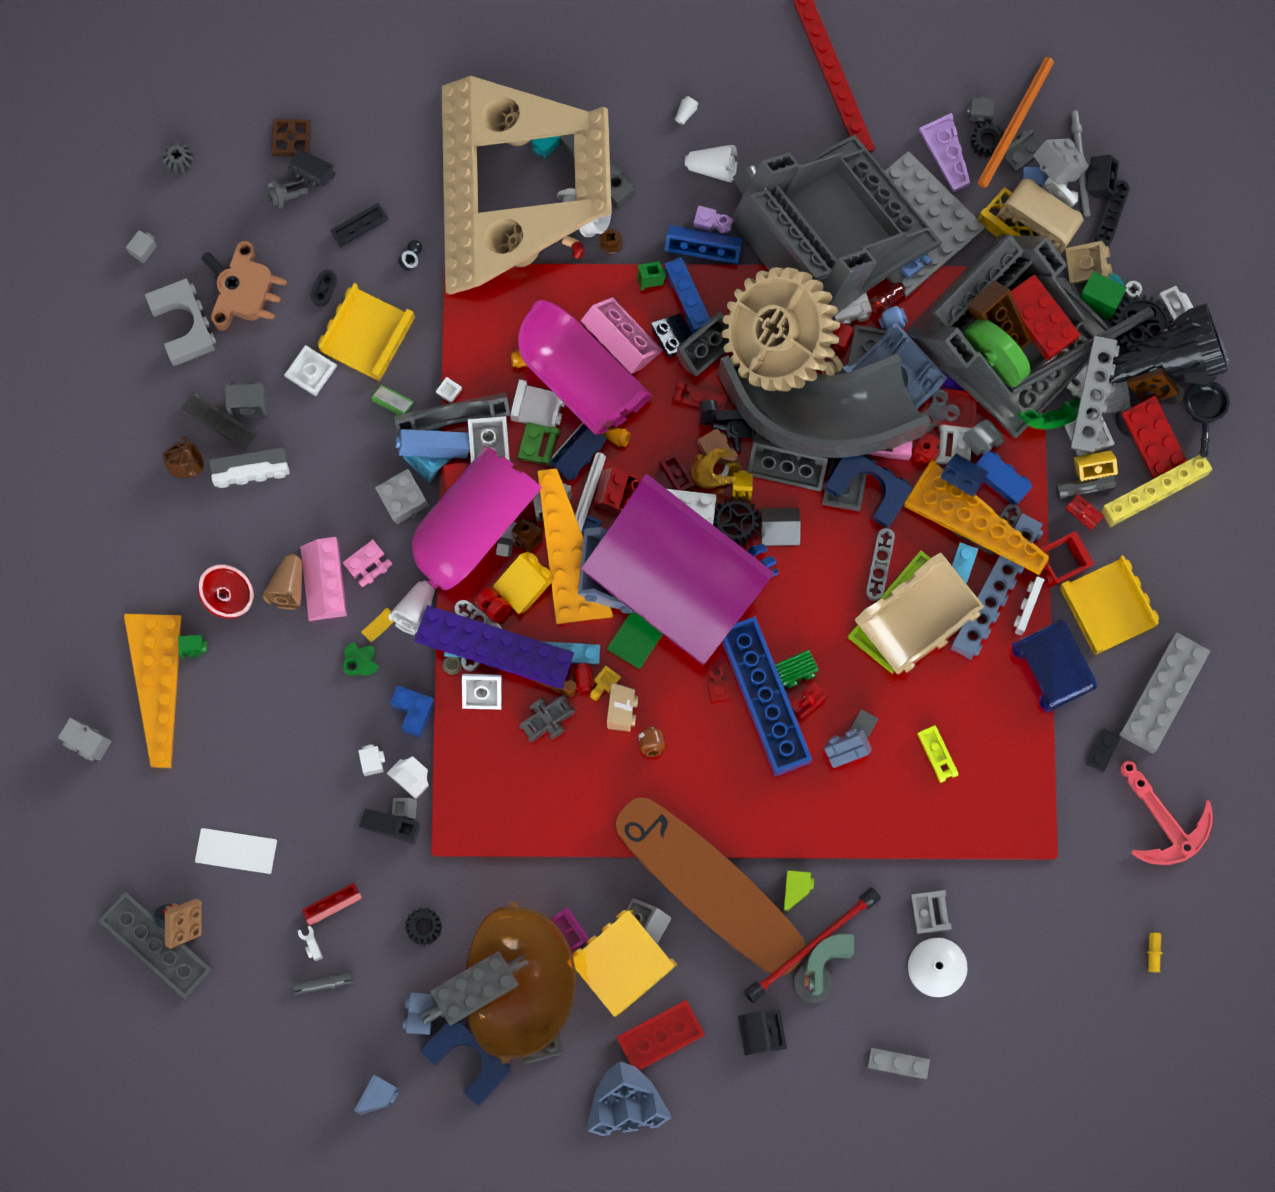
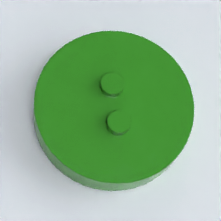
M977 319L963 332L964 337L974 350L982 354L1005 385L1016 387L1030 374L1029 362L1021 348L997 325L987 320Z

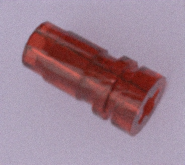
M900 282L889 284L883 289V292H879L870 299L871 309L877 314L884 313L905 294L906 289L904 285Z

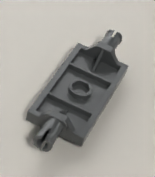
M497 951L431 990L430 993L436 1003H434L433 1007L419 1015L421 1019L425 1018L423 1020L425 1025L439 1016H444L449 1026L519 986L514 977V972L529 963L523 953L507 962L501 953Z

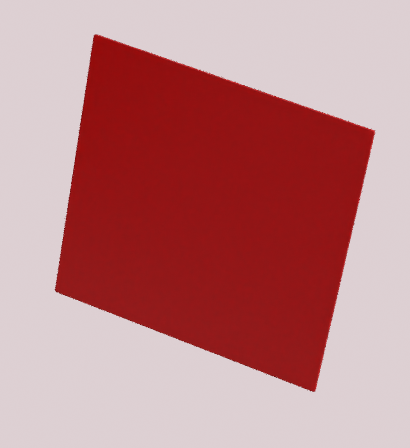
M529 264L525 267L513 266L481 286L451 295L446 293L444 266L442 382L448 377L462 387V391L453 403L505 392L511 414L519 380L527 381V386L552 391L528 366L516 368L511 365V352L519 350L518 336L521 324L532 310L531 307L536 301L545 300L557 305L586 328L581 320L592 305L613 297L659 346L661 342L657 341L656 335L652 332L651 323L680 313L687 323L681 302L675 290L671 288L667 277L663 285L648 287L641 291L637 280L639 264ZM685 264L710 319L719 312L723 316L729 315L730 310L727 308V304L729 301L737 302L738 299L735 297L734 292L737 288L746 290L744 281L747 278L756 280L757 272H769L765 265ZM968 266L941 267L907 298L887 279H884L866 292L872 309L869 319L863 322H858V320L852 321L849 326L853 330L855 325L882 329L879 323V319L882 318L881 312L893 306H898L900 309H904L908 320L903 329L906 331ZM853 337L845 353H835L842 362L843 367L848 365ZM663 350L643 369L632 374L653 396L636 413L632 411L626 416L627 420L616 427L627 429V432H630V440L626 447H619L606 439L602 449L592 455L591 461L579 470V475L575 479L567 481L561 478L563 484H566V486L571 485L572 499L570 504L574 515L596 453H602L606 456L602 471L614 467L640 479H643L648 474L654 480V476L659 469V461L677 453L692 478L691 469L696 462V455H703L697 445L698 439L714 429H712V425L703 426L699 424V409L672 401L673 395L677 391L675 387L677 382H682L689 386L727 395L717 373L721 358L727 355L731 358L734 355L733 353L724 352L699 375L695 376L684 369L677 358V353H675V357L669 359ZM825 357L824 361L828 362L830 361V358ZM815 369L816 373L822 375L820 370ZM684 392L683 397L688 398L689 393ZM728 397L724 410H738L736 405H732ZM441 398V406L450 404ZM977 402L975 426L989 419L1004 436L1003 440L1005 442L998 448L993 447L990 452L997 453L1001 457L1002 462L1013 466L1017 474L1021 477L1025 476L1031 482L1032 488L1030 492L1018 504V507L1021 510V515L1023 513L1043 524L1040 528L1043 531L1040 539L1033 542V544L1041 549L1049 545L1046 429L1028 426L1017 438H1013ZM566 405L560 409L562 419L560 425H556V428L560 429V433L556 437L552 456L582 424V421ZM506 416L510 462L514 464L512 468L526 473L539 484L538 471L552 468L518 459L526 424L511 421V416ZM468 421L442 426L441 431L469 433ZM928 426L926 433L940 438L939 427ZM951 433L947 434L945 456L951 457L953 434ZM544 434L539 457H544L549 434ZM727 437V444L732 448L733 439ZM740 438L741 452L736 453L738 455L737 461L741 464L742 468L741 470L734 471L733 474L738 471H748L753 439ZM470 450L466 459L453 458L446 465L466 462L468 467L471 464ZM971 450L970 461L976 464L984 454L981 453L977 456ZM870 455V458L878 462V466L890 469L897 478L906 479L913 489L929 465L917 462L912 455L909 460L889 459ZM828 458L822 486L827 480L831 458ZM715 463L713 473L715 475L721 474L724 471L725 465ZM947 464L938 465L944 470ZM443 467L440 468L439 500L446 493ZM600 474L587 515L601 520L600 527L609 530L619 515L593 506L601 478ZM867 474L860 512L822 505L825 493L823 488L820 492L753 477L752 496L748 506L755 504L754 510H759L757 516L761 517V508H799L801 521L800 546H766L768 551L756 555L755 558L758 561L773 556L776 564L771 565L769 569H777L779 572L777 576L770 578L738 622L756 616L774 664L808 649L810 650L819 669L816 677L810 681L803 679L798 682V686L792 689L786 687L784 690L790 703L814 682L828 695L823 702L803 719L794 712L812 758L811 764L774 777L722 642L706 663L702 665L670 639L662 635L639 670L607 650L630 613H623L621 609L610 607L613 617L556 624L552 584H550L527 611L518 614L511 606L507 617L498 624L504 630L542 642L600 645L599 665H590L593 678L595 679L602 669L607 666L621 676L620 681L617 683L618 685L635 690V696H638L637 708L633 707V715H636L635 727L631 726L630 732L607 729L610 693L604 690L600 698L595 701L590 697L594 688H591V691L587 693H580V690H576V694L573 697L566 698L571 708H574L576 712L559 723L566 730L552 740L547 731L530 743L528 741L529 737L524 730L519 728L522 722L536 714L529 707L541 698L545 699L544 703L548 706L563 695L531 679L482 663L474 671H466L462 666L458 674L449 675L443 670V661L447 658L444 656L445 652L436 649L431 854L435 857L635 858L618 837L615 826L621 810L633 799L642 797L648 798L665 808L708 841L726 858L1055 860L1058 857L1050 586L1045 581L1043 582L1022 636L1015 633L1017 628L1014 626L1017 616L1022 615L1023 610L1020 607L1024 598L1028 599L1030 592H1027L1030 582H1034L1037 577L1043 578L1042 572L1038 575L1026 568L1023 569L1021 574L1017 572L1014 578L1017 582L1013 590L1008 589L1006 595L1009 597L1004 607L999 606L997 612L1000 614L996 622L990 623L988 628L991 631L987 639L982 638L980 645L983 647L978 656L973 655L970 660L951 650L961 630L960 628L946 639L948 641L946 645L940 649L938 647L933 649L914 663L916 666L906 673L904 670L897 674L894 670L892 674L848 639L850 633L858 625L855 619L865 609L877 602L867 598L866 589L877 535L881 529H884L883 526L870 519L882 496L879 481L874 476ZM985 482L975 494L990 506L999 517L1005 507L1011 504ZM733 483L712 489H704L695 484L694 487L686 491L716 494L715 508L719 509L717 504L722 503L724 505L723 501L725 498L728 502H731ZM532 499L513 522L519 524L525 519L535 523L542 529L543 541L532 554L537 557L538 562L550 571L544 521H536L534 500ZM903 504L891 526L887 527L894 532L895 539L884 593L920 551L930 558L942 553L952 566L960 543L975 548L978 547L940 524L904 507ZM734 509L738 514L746 513L742 510ZM1015 510L1007 511L1009 515L1006 521L1009 522L1013 515L1016 516ZM728 512L722 515L720 519L721 525L729 520ZM733 519L732 523H736L739 527V521ZM751 519L742 525L744 533L750 529L752 525ZM756 529L759 535L754 536L753 542L748 540L747 546L741 542V547L744 550L748 551L751 546L762 544L761 529ZM725 530V532H727L728 534L737 535L735 531ZM887 533L881 536L884 539L882 545L886 547L887 540L891 539ZM1022 535L1025 539L1029 541L1028 536ZM497 540L474 569L458 584L448 590L437 588V608L456 614L455 605L460 600H466L476 607L475 600L478 595L486 588H493V585L519 555L528 551L518 548L513 543L511 557L496 555ZM978 548L967 581V586L977 598L1000 556L999 554H988ZM884 551L877 553L879 560L884 561L888 557ZM1002 568L1005 574H1012L1010 568ZM880 569L873 571V575L877 579L884 576L883 571ZM875 583L874 589L870 591L873 594L872 596L880 594V592H877L878 584L882 585V583ZM994 584V588L997 591L1003 590L1001 584ZM985 601L987 607L992 608L995 606L993 601ZM460 606V613L466 612L470 619L472 614L467 611V606ZM476 616L473 619L484 623V618L481 616ZM982 616L976 619L980 624L986 623L985 618ZM974 633L967 634L970 640H977V636ZM466 659V666L474 665L472 660ZM578 664L570 665L565 679L566 682L569 680L574 681V666ZM722 667L724 671L722 681L728 680L731 700L711 703L708 683L713 682V680L709 677V669H712L713 675L718 676L720 674L719 668ZM462 674L501 675V710L463 709ZM861 709L878 718L874 729L867 739L872 748L870 754L834 768L824 749L828 739L836 735L839 738L845 736V733L850 730ZM935 725L958 772V776L948 777L942 783L938 781L931 762L917 735L919 732ZM647 727H655L664 734L665 749L659 756L648 757L640 750L639 734ZM946 764L940 766L942 771L948 769Z

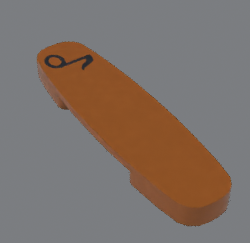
M642 797L633 799L621 810L616 820L615 829L618 837L628 850L686 908L754 965L768 974H772V972L806 946L803 937L773 902L731 861L680 819L652 800ZM801 960L797 962L795 965H793L791 968H789V970L785 971L783 975H786L790 971H792L801 962Z

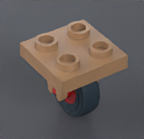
M196 898L181 905L175 903L166 904L155 910V924L165 929L166 947L171 949L201 936L200 900Z

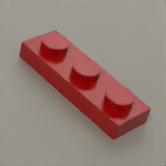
M352 883L302 909V912L310 926L356 903L362 897L355 883Z

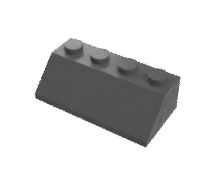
M756 432L748 472L753 474V477L821 492L828 458L802 455L785 450L769 442Z

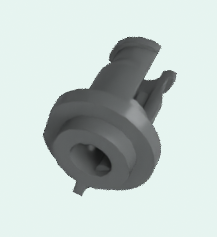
M303 177L302 179L289 180L279 184L275 179L269 180L266 186V194L272 206L275 205L277 209H281L284 207V201L297 198L300 195H307V187L287 192V189L302 185Z

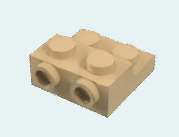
M1103 241L1065 248L1071 285L1088 282L1093 271L1109 278V275H1112L1111 264L1107 263V258L1110 257V250Z

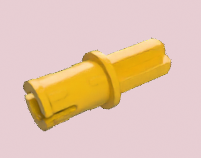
M1152 932L1149 934V951H1147V954H1149L1148 972H1160L1161 955H1163V952H1161L1160 933Z

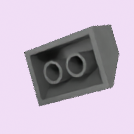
M721 312L716 314L677 347V358L684 369L695 376L699 375L725 352V344L730 342L728 338L722 337V331L729 329V325L723 322Z

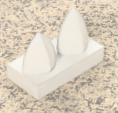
M1048 177L1042 185L1044 190L1070 208H1073L1078 202V192L1070 191L1067 188L1068 182L1053 183Z

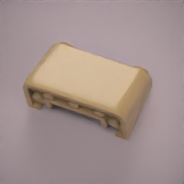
M1029 178L1021 180L997 215L1002 221H1005L1006 218H1012V222L1015 223L1018 220L1040 236H1046L1060 255L1084 221L1079 211L1073 210Z

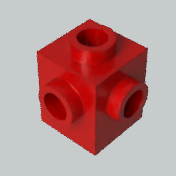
M925 432L924 436L920 437L919 440L915 439L912 445V450H914L912 457L921 464H929L931 459L936 460L940 451L937 447L941 439Z

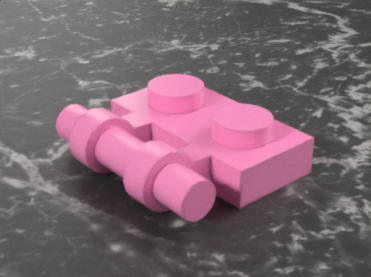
M371 540L342 562L354 578L360 574L363 576L358 581L362 588L367 584L370 585L374 582V578L381 573L387 572V569L393 565L389 559L383 563L380 561L385 554L374 540ZM375 564L377 567L368 573L366 570Z

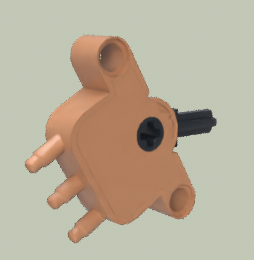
M243 241L237 245L230 268L228 266L224 268L210 252L203 254L201 259L215 274L214 277L220 293L211 315L216 329L220 331L228 329L233 316L250 321L256 320L259 317L274 319V314L263 309L267 300L278 303L281 301L280 297L270 293L273 283L286 286L287 280L271 275L270 270L266 266L254 262L255 251L251 243ZM244 250H250L249 254L243 255L242 252ZM225 317L223 322H217L218 318Z

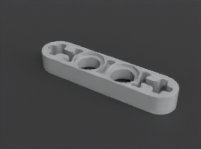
M888 528L881 529L876 539L866 589V596L871 601H878L883 596L895 539L894 532ZM885 533L891 538L887 540L886 547L882 546L884 539L881 537ZM884 551L888 557L884 561L879 560L877 553ZM880 569L883 571L884 576L877 579L874 577L873 571ZM875 583H882V585L878 584L877 592H880V594L872 596L873 594L870 591L874 589Z

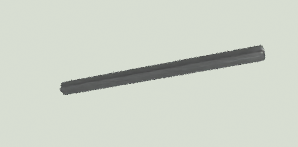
M1147 307L1097 336L1114 339L1153 317L1154 312L1150 307ZM1093 338L1034 370L1018 386H1009L1010 391L1016 394L1089 353Z

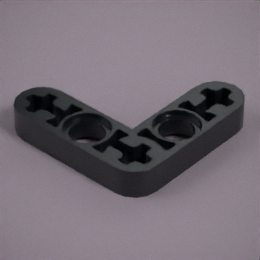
M706 400L700 402L698 413L700 425L709 426L713 422L727 424L731 420L746 422L738 410L718 411L717 401Z

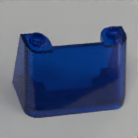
M1062 619L1011 644L1014 655L1021 660L1026 659L1043 692L1040 695L1039 704L1046 713L1097 688L1096 680L1069 627Z

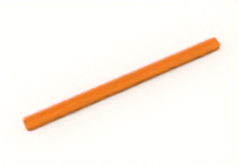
M1045 57L982 172L977 182L979 187H988L1054 65L1051 57Z

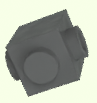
M984 96L972 97L971 104H967L966 115H970L969 122H974L975 124H984L987 121L988 123L992 122L994 99H988Z

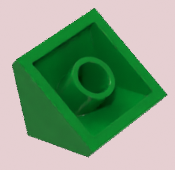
M1093 271L1080 298L1097 315L1110 321L1127 287Z

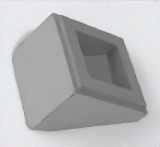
M393 798L392 815L406 819H415L417 800L412 798Z

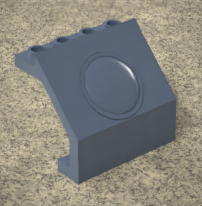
M897 323L893 324L885 335L850 367L846 365L837 374L852 372L898 354L901 359L900 366L904 385L916 409L939 390L947 379L945 374Z

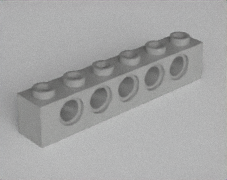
M1098 336L1093 338L1070 446L1071 450L1093 454L1094 449L1098 450L1100 439L1097 438L1098 431H1102L1104 424L1101 416L1102 412L1106 413L1108 405L1105 397L1106 394H1110L1112 383H1109V377L1114 375L1116 366L1112 364L1113 358L1118 356L1120 347L1116 345L1117 340ZM1106 354L1108 362H1100L1098 355ZM1101 372L1104 375V380H1095L1094 374ZM1098 391L1101 397L1099 400H1093L1090 393ZM1087 410H1095L1096 418H1089L1086 414ZM1084 428H1090L1093 435L1085 437L1082 431Z

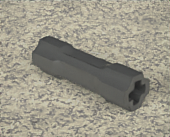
M1114 475L1109 477L1103 476L1098 479H1088L1083 482L1081 480H1070L1056 484L1059 500L1073 498L1077 494L1115 490L1116 488Z

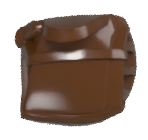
M183 436L181 438L184 442H177L162 453L164 464L169 473L176 478H194L203 471L204 461L197 447L187 437Z

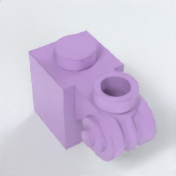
M698 206L693 229L712 232L713 229H717L721 234H728L731 231V224H733L734 220L727 215L717 214V210Z

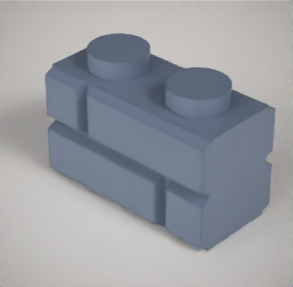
M851 729L845 733V736L840 738L838 735L828 739L824 747L834 768L869 755L872 750L862 729L858 731Z

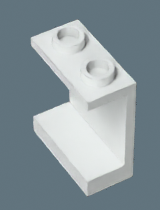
M519 380L510 414L511 421L525 424L530 422L548 427H556L557 424L560 425L562 414L560 409L565 404L553 391L527 386V381Z

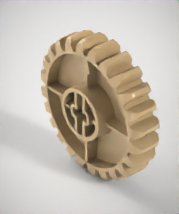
M773 267L769 272H757L756 280L747 278L744 281L746 290L737 288L734 292L735 297L738 299L737 302L729 301L727 304V308L732 311L731 315L723 316V322L729 325V329L722 331V337L728 338L730 341L725 344L724 350L727 353L734 354L730 358L733 366L739 367L738 375L742 378H748L751 385L762 386L764 390L769 391L779 390L787 392L792 387L800 389L804 387L805 380L814 381L817 379L815 369L825 371L827 368V363L824 361L825 357L833 358L835 352L830 348V344H837L839 342V337L833 335V330L840 327V322L832 320V317L838 312L836 306L828 305L832 300V295L830 292L822 291L824 285L821 281L812 280V276L809 273L799 272L794 268L787 267L782 269Z

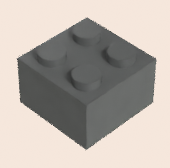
M233 382L230 385H225L226 409L230 418L268 417V393L264 384L260 382H250L249 384Z

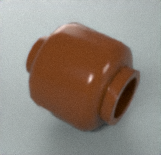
M655 727L645 728L639 734L641 752L648 757L659 756L665 749L663 732Z

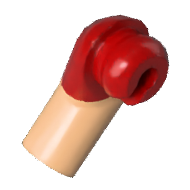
M565 236L562 244L572 247L574 251L572 256L576 259H581L585 251L582 243L577 239Z

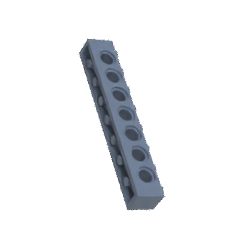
M1022 513L1014 529L1018 530L1022 535L1028 536L1029 542L1033 543L1034 540L1038 541L1043 533L1040 528L1043 524ZM1001 555L999 556L978 596V599L984 605V608L979 613L981 614L980 616L985 618L986 623L980 624L977 620L973 622L969 620L962 626L951 650L970 660L973 655L978 656L983 647L980 645L982 638L987 639L991 631L988 628L990 623L996 622L1000 614L997 612L999 606L1004 607L1009 597L1006 593L1008 589L1013 590L1017 582L1014 578L1017 572L1022 573L1024 567ZM1002 568H1010L1012 574H1005ZM994 584H1001L1003 590L997 591L994 588ZM991 600L995 606L992 608L987 607L985 601ZM974 633L977 636V640H970L967 634Z

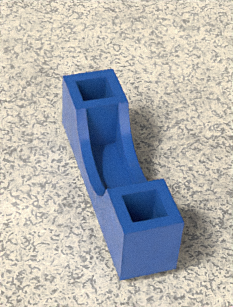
M682 257L665 263L664 269L671 288L675 290L681 302L690 330L694 334L710 318Z

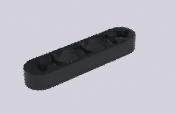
M1124 180L1117 181L1115 196L1108 199L1095 237V242L1101 241L1104 232L1108 231L1107 240L1103 242L1105 246H1110L1129 193V184ZM1122 186L1123 191L1120 197H1117L1118 188ZM1118 202L1120 208L1114 210L1110 207V203ZM1106 218H1111L1114 220L1115 224L1113 226H1107L1104 220Z

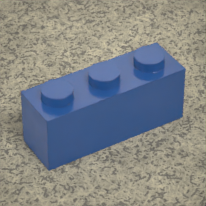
M988 451L976 463L977 466L989 472L984 482L1011 504L1018 506L1032 488L1028 478L1017 474L1015 468L1010 464L1006 465L1002 462L1001 457L995 452L991 453Z

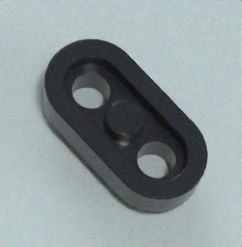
M324 270L318 275L311 292L312 302L316 306H325L331 299L337 284V277L333 271ZM331 279V282L325 283V280ZM320 295L324 296L322 300L318 299Z

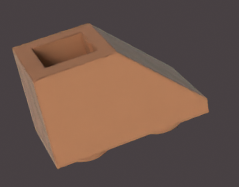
M718 429L698 439L697 445L705 456L714 449L730 450L732 456L721 457L716 463L725 465L729 462L737 461L738 455L733 447L730 448L728 446L726 435L723 432L720 433Z

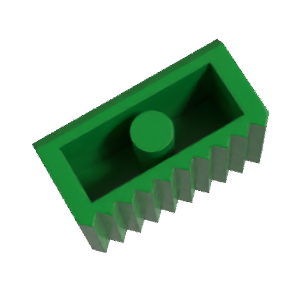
M809 649L775 664L783 687H788V689L798 686V682L803 679L805 681L814 679L819 671Z

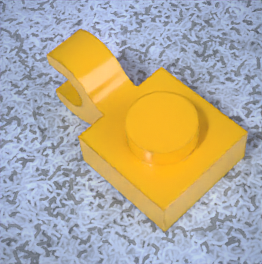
M605 666L594 679V683L597 686L591 692L590 697L597 701L604 690L610 693L612 683L617 684L621 676Z

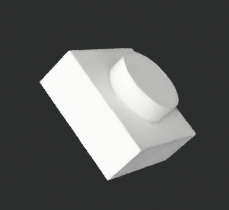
M446 377L436 390V394L452 404L462 391V387Z

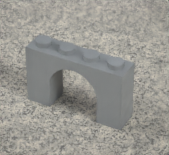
M187 278L145 294L154 317L174 309L186 310L194 317L193 327L188 334L164 344L173 366L215 351L213 344L216 343L213 333H209L207 327H210L206 316L202 317L200 311L203 310L200 300H196L194 297L197 294L194 284H189Z

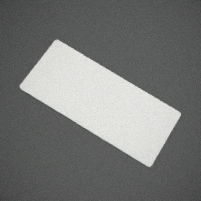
M201 828L195 862L271 874L277 840Z

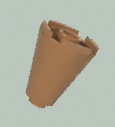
M289 554L283 558L263 593V599L267 603H277L278 608L294 610L297 609V606H300L302 560H300L299 556Z

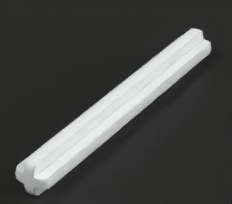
M596 453L575 513L581 531L606 456L602 453Z

